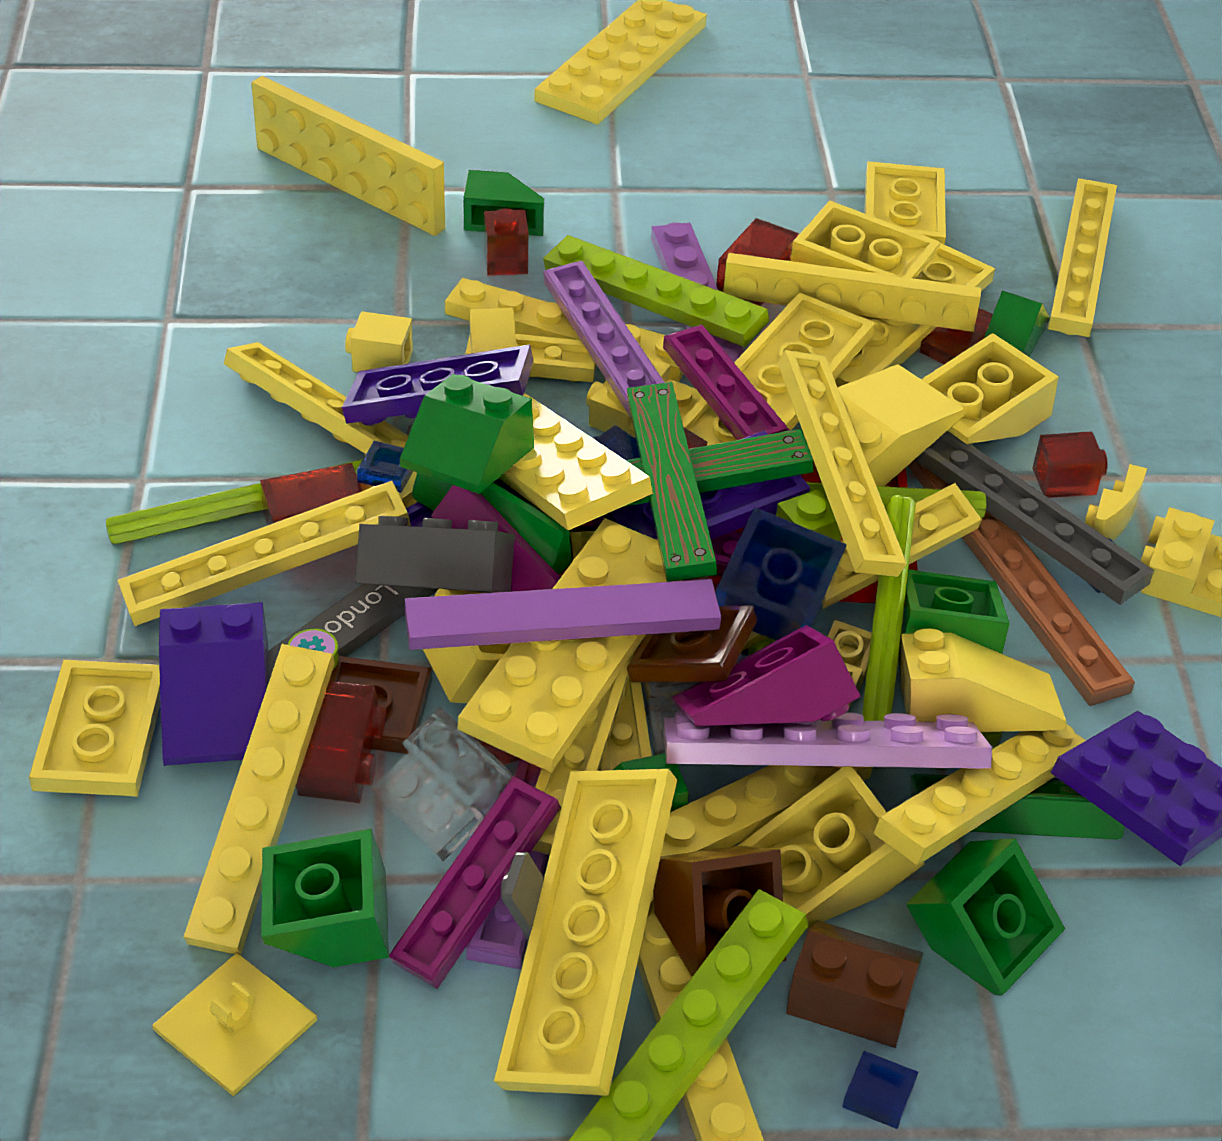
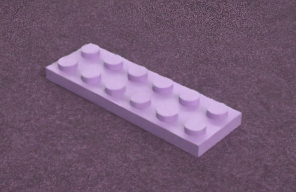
M681 711L675 713V718H664L663 738L666 764L991 769V745L974 722H968V717L962 715L943 714L937 716L936 722L916 721V717L913 715L901 713L887 714L884 716V721H864L863 715L844 713L833 720L825 722L817 720L815 722L696 726Z

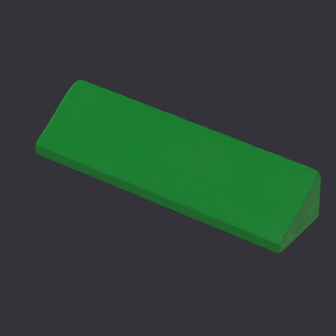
M417 473L412 496L419 503L435 511L452 487V484ZM495 483L490 484L481 492L485 499L558 575L570 566L572 554L569 530Z
M914 773L910 777L911 798L949 775ZM1048 781L970 832L1118 840L1122 839L1125 826L1064 782Z

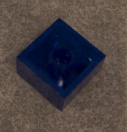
M754 507L717 586L716 598L718 606H753L757 622L752 631L775 641L805 625L814 629L839 571L847 544Z

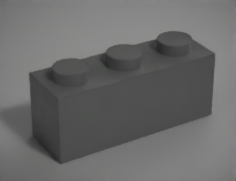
M379 516L378 525H359L355 583L492 593L511 592L515 534L499 532L498 522L468 520V529H452L453 520L423 518L422 527L407 526L408 518Z

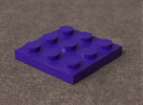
M1140 711L1132 713L1059 756L1051 771V774L1179 866H1182L1222 837V768L1208 759L1201 749L1183 742L1164 729L1163 724L1152 716L1144 715Z

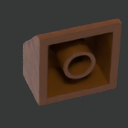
M732 846L660 857L653 889L654 914L691 976L696 973L758 889L783 902L781 852L779 849Z
M817 920L807 932L792 976L786 1014L896 1048L924 952Z

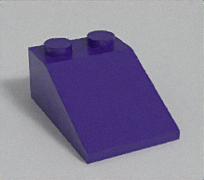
M263 602L160 609L159 670L162 759L164 766L243 760L269 684L268 638Z

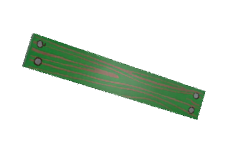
M666 382L627 388L628 405L642 470L650 476L653 494L649 495L648 498L666 581L672 582L717 575L716 559L673 383Z
M802 429L689 449L699 493L813 472V458ZM640 458L626 460L643 472ZM646 496L626 506L648 503L649 498ZM527 500V503L529 505L541 511L539 508H537L535 505H533L531 502Z

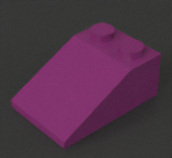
M805 625L736 662L726 681H701L671 698L675 706L696 726L815 722L819 719L825 722L843 715L849 709L848 703L861 696L834 641Z

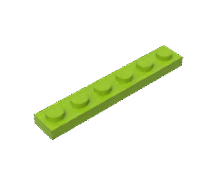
M570 235L562 239L543 257L545 270L583 261L605 294L691 327L703 325L711 335L746 347L769 323L767 308Z
M758 889L612 1082L609 1095H603L569 1141H651L808 927L806 914Z

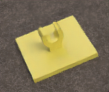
M236 953L152 1025V1028L229 1094L235 1096L317 1021V1015L240 954Z

